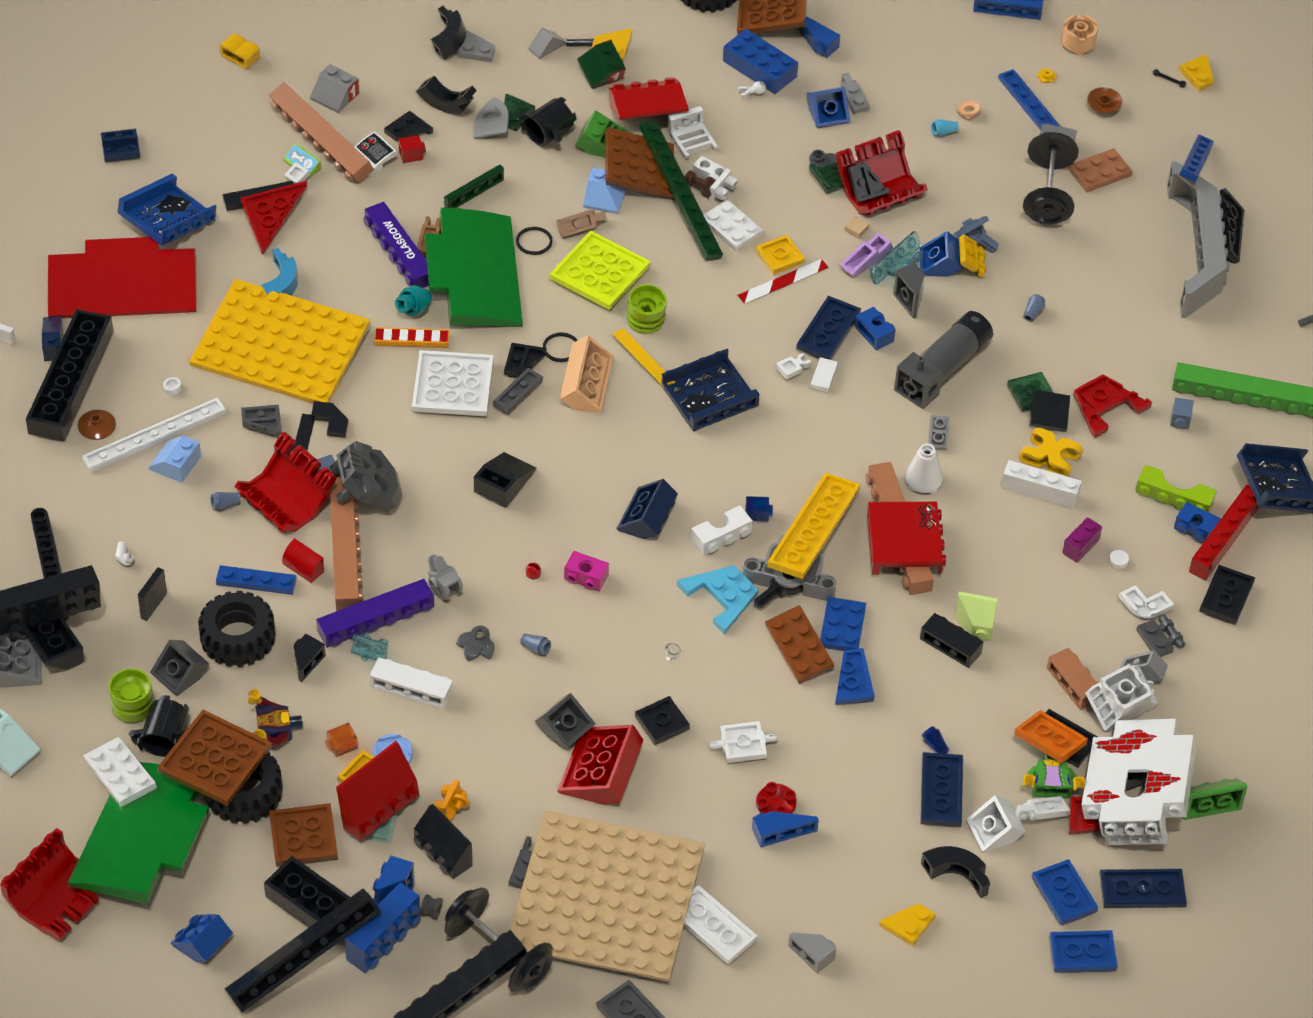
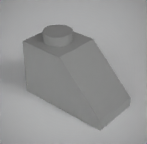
M1153 650L1125 657L1120 668L1128 664L1130 666L1134 664L1139 665L1147 681L1159 682L1163 680L1168 665Z
M791 933L789 935L788 946L816 973L835 960L837 948L831 940H827L823 935Z

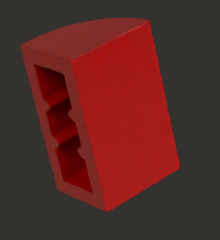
M292 539L284 551L282 564L308 582L313 583L324 573L323 557L297 539Z

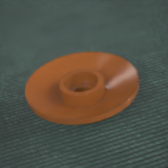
M1100 87L1088 94L1087 102L1097 112L1113 113L1120 109L1122 97L1111 88Z
M105 410L88 411L78 421L80 434L91 440H100L110 436L116 427L114 416Z

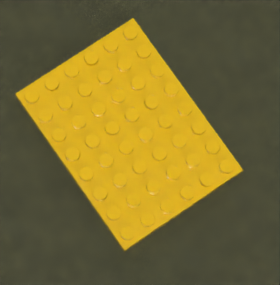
M235 279L189 360V364L202 370L306 402H330L371 323L370 319L285 293L278 294L272 291L267 295L263 287Z

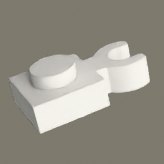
M805 353L798 355L797 359L791 356L776 363V369L787 380L802 373V369L809 368L811 360L803 361L805 360Z

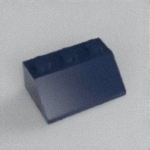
M664 478L638 487L616 529L641 539L656 537L661 532L660 528L668 518V513L675 504L678 493Z

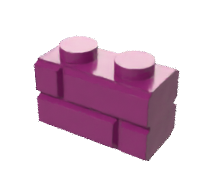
M1086 517L1082 524L1064 540L1062 553L1071 560L1079 562L1100 540L1102 526Z

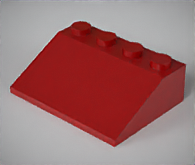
M674 77L665 78V81L652 79L648 80V83L631 82L630 85L626 86L624 84H615L609 88L610 108L619 120L689 111L681 83Z
M635 726L592 727L577 739L557 790L558 793L599 804L620 803L644 740Z
M397 741L389 745L336 787L343 828L360 841L420 795L417 779Z

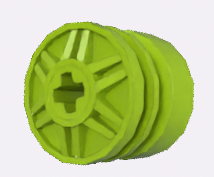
M645 284L635 287L630 292L626 318L628 325L633 330L649 334L660 330L663 326L667 298L662 289L655 285Z

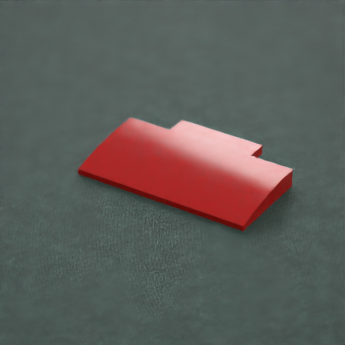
M150 237L85 240V253L48 255V317L62 316V318H72L76 309L108 316L197 312L195 248L159 250V244Z

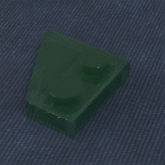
M505 94L504 104L509 112L508 128L517 132L521 128L520 121L522 120L520 114L522 112L532 113L535 111V106L510 94Z
M816 164L810 165L809 170L826 194L844 187L838 170L839 165L826 164V167H816Z

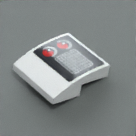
M375 131L354 146L370 162L374 169L368 177L382 170L383 163L397 156L396 150Z

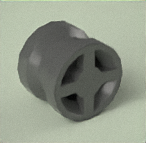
M426 894L421 904L420 914H429L437 919L442 909L443 899L439 897L435 899L431 895Z

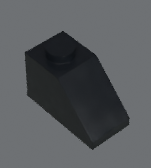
M306 633L295 642L293 647L298 679L301 682L326 656L325 644Z

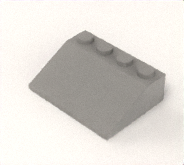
M21 629L17 632L0 635V687L40 685L41 655L24 630Z

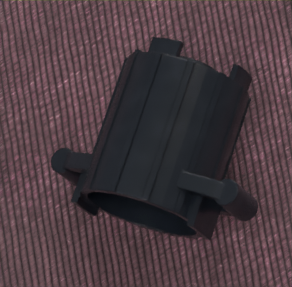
M563 97L553 98L532 113L522 112L520 114L522 130L526 131L529 138L535 144L544 146L550 141L559 143L561 142V134L574 126V121L577 120L576 113H571L569 107L564 103L566 99Z
M161 695L160 699L155 700L151 704L143 729L131 730L129 732L131 740L135 745H138L140 750L144 749L155 756L166 757L185 733L184 730L189 717L188 705L184 704L183 706L174 700H170L169 695Z

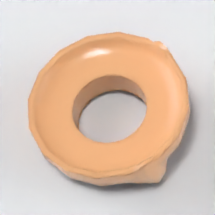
M964 101L958 105L959 114L968 120L978 113L980 114L981 106L975 101ZM972 109L973 111L966 112L965 110Z

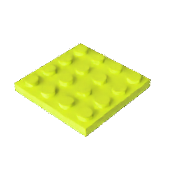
M590 231L549 274V279L610 310L650 267L651 261Z

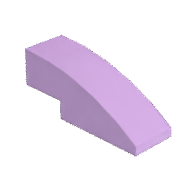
M878 232L868 243L864 241L840 264V267L852 277L856 276L888 255L893 250L892 243Z

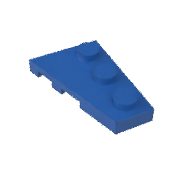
M864 649L844 650L835 705L873 701L875 695Z

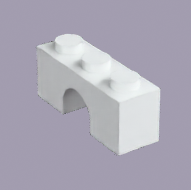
M739 505L724 513L723 525L725 527L723 528L713 527L709 521L691 528V541L703 556L713 553L718 548L730 545L733 541L752 533L753 520Z

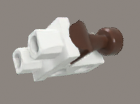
M703 156L695 162L693 171L689 170L685 175L688 185L695 184L700 187L702 195L709 197V200L713 202L716 198L723 201L726 200L729 195V190L725 189L726 187L731 190L737 187L738 180L731 176L730 169H725Z

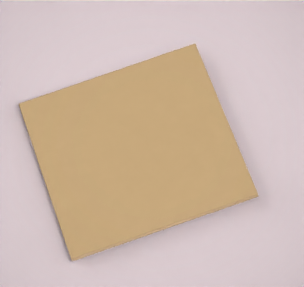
M545 810L509 930L525 946L527 952L535 946L547 942L553 947L552 958L669 982L705 843Z

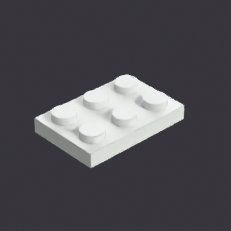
M729 200L703 214L711 231L735 251L763 235V229Z

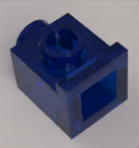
M746 496L745 512L753 521H769V516H773V505H769V497Z

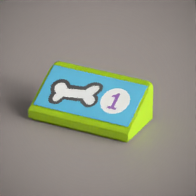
M297 143L292 146L283 159L290 166L297 162L307 169L310 173L307 178L321 170V161Z

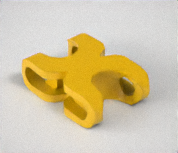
M1035 428L1031 433V441L1038 448L1024 447L1019 453V459L1026 465L1039 469L1046 466L1047 471L1069 477L1071 466L1063 459H1079L1083 453V448L1079 443L1068 438H1061L1056 441L1053 432L1043 428Z

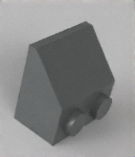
M915 262L896 270L893 294L912 318H916L925 278L924 271Z
M169 640L150 673L178 696L200 680L209 663L184 640Z
M572 693L562 697L535 720V723L548 738L565 749L596 724Z

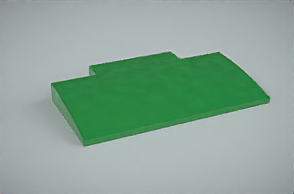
M440 208L441 234L425 233L424 240L429 292L446 293L449 325L522 327L523 320L511 216L478 210Z
M139 762L155 781L157 788L123 807H120L111 794L109 795L68 881V886L148 904L164 869L182 873L209 813V806L194 803L199 792L159 773L157 767L160 764Z

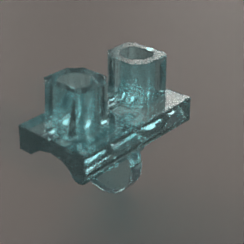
M365 633L361 635L354 634L351 653L361 656V660L365 662L369 658L376 661L378 658H387L388 640L382 638L374 640L371 639L369 634Z

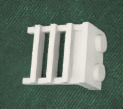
M701 106L668 116V134L672 136V141L677 144V149H680L681 155L685 159L689 158V154L711 147L714 150L718 149L717 144L703 124V109Z

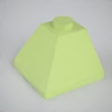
M959 591L955 619L968 633L979 637L980 640L990 641L998 599Z

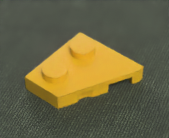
M1207 54L1179 65L1178 71L1198 91L1213 86L1214 80Z
M918 903L881 919L879 926L913 947L936 918V913Z

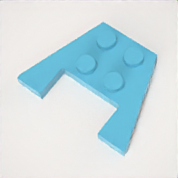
M735 565L677 581V586L687 597L704 587L726 609V611L713 618L714 625L723 634L727 633L732 623L737 621L741 612L745 611L758 595V589Z

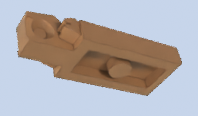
M587 210L558 219L556 222L560 236L566 237L595 228L599 225V220L606 219L607 217L605 211L595 213V210Z

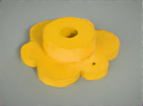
M1042 68L1039 70L1037 78H1040L1042 83H1052L1057 78V74L1052 69Z

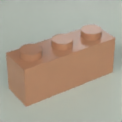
M1069 647L1049 656L1048 671L1079 710L1090 706L1091 704L1085 692L1099 682L1093 679L1088 668L1081 664L1078 656Z

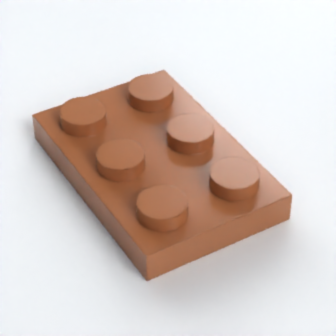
M1114 148L1075 162L1068 168L1086 193L1131 177L1133 172Z

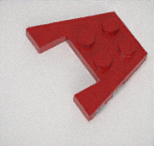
M1104 374L1074 389L1073 393L1094 437L1108 431L1109 425L1100 415L1116 406L1127 402L1139 414L1152 405L1151 400L1147 398L1144 400L1135 391L1130 392L1124 389L1122 384Z

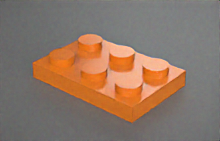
M1041 710L1015 728L1014 733L1017 737L1060 763L1065 762L1087 745L1088 739Z

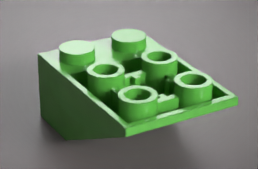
M595 110L586 120L575 145L591 155L605 158V131L607 127L626 132L629 131Z

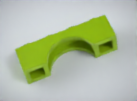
M1145 464L1138 478L1135 492L1182 509L1186 502H1189L1210 512L1217 490L1202 484H1198L1190 489L1175 488L1165 480L1163 470Z

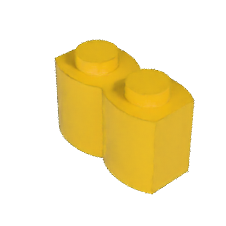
M233 33L219 45L220 54L225 59L234 61L235 64L244 69H248L260 58L259 47L255 43L246 41L241 35Z

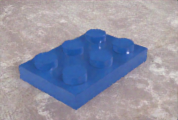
M828 597L820 637L826 649L839 651L859 649L866 602Z
M1069 859L1032 873L1034 882L1060 925L1098 911L1096 902Z
M1112 930L1050 932L1049 939L1054 972L1117 971L1118 965Z

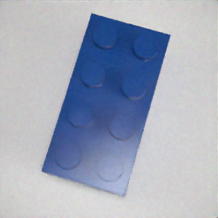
M747 29L723 46V62L754 82H763L766 89L774 95L797 78L798 61Z
M401 882L377 905L381 912L345 938L346 960L365 974L370 969L375 968L384 955L390 953L398 940L404 939L411 927H415L420 922V896Z

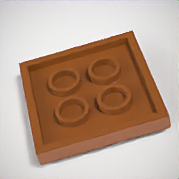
M330 803L269 811L276 867L281 866L291 856L302 863L338 859Z

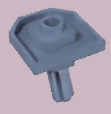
M987 216L974 220L969 218L962 222L963 226L958 231L953 233V236L956 238L965 234L992 252L999 245L998 242L986 234L982 225L989 221Z

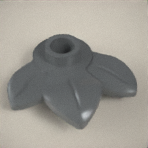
M814 150L810 154L809 170L814 176H819L821 173L825 176H835L837 174L835 166L838 163L836 154H825L822 150Z
M476 626L471 632H465L457 639L456 645L464 647V655L467 661L474 659L480 653L485 658L491 659L494 653V643L489 639L490 632L485 626ZM478 632L483 633V636L478 637L476 635Z

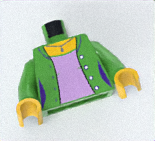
M1045 754V759H1039L1037 766H1032L1027 774L1024 775L1022 786L1027 785L1033 788L1032 797L1048 798L1062 796V798L1070 799L1072 787L1073 790H1077V788L1084 789L1085 778L1078 777L1068 767L1066 761L1060 763Z

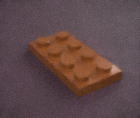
M800 605L765 621L767 629L799 684L835 667Z

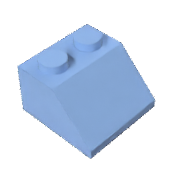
M184 435L167 441L150 464L149 470L182 483L201 457L200 442Z

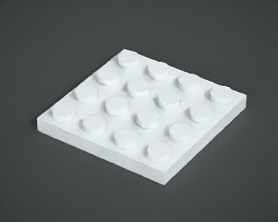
M420 350L412 412L487 416L494 355Z

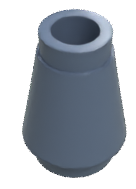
M1038 294L1029 297L1023 318L1026 321L1032 322L1045 308V299Z
M215 492V494H211V506L218 511L240 504L238 492Z
M526 633L521 637L520 643L538 655H546L551 648V641L547 637Z

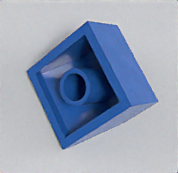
M845 87L807 93L809 111L816 127L851 122Z
M948 231L920 247V268L924 271L925 276L949 277L963 268L960 264L959 240Z

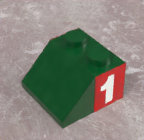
M612 40L596 44L577 58L591 89L623 79L626 71Z

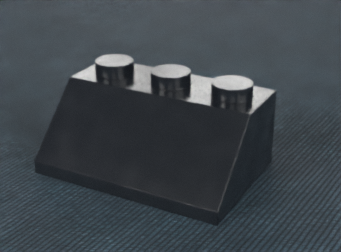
M63 618L23 629L47 665L68 669L84 662L83 646Z
M431 804L414 827L413 840L419 848L422 847L426 851L431 861L438 863L444 874H448L452 879H455L472 867V843L434 804Z

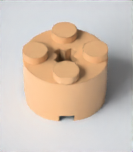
M1072 15L1068 17L1064 23L1061 44L1079 56L1091 51L1096 45L1097 22L1087 15L1082 17Z

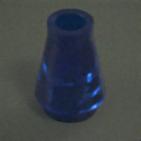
M932 726L922 734L923 742L935 752L942 754L949 752L950 749L939 729Z

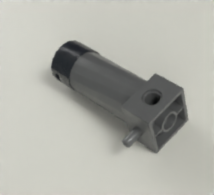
M976 311L966 312L920 356L912 352L897 366L894 391L921 409L927 407L939 396L941 383L992 339L993 329L989 321Z

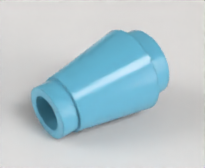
M937 119L932 122L931 130L933 135L939 137L958 132L959 125L957 121Z

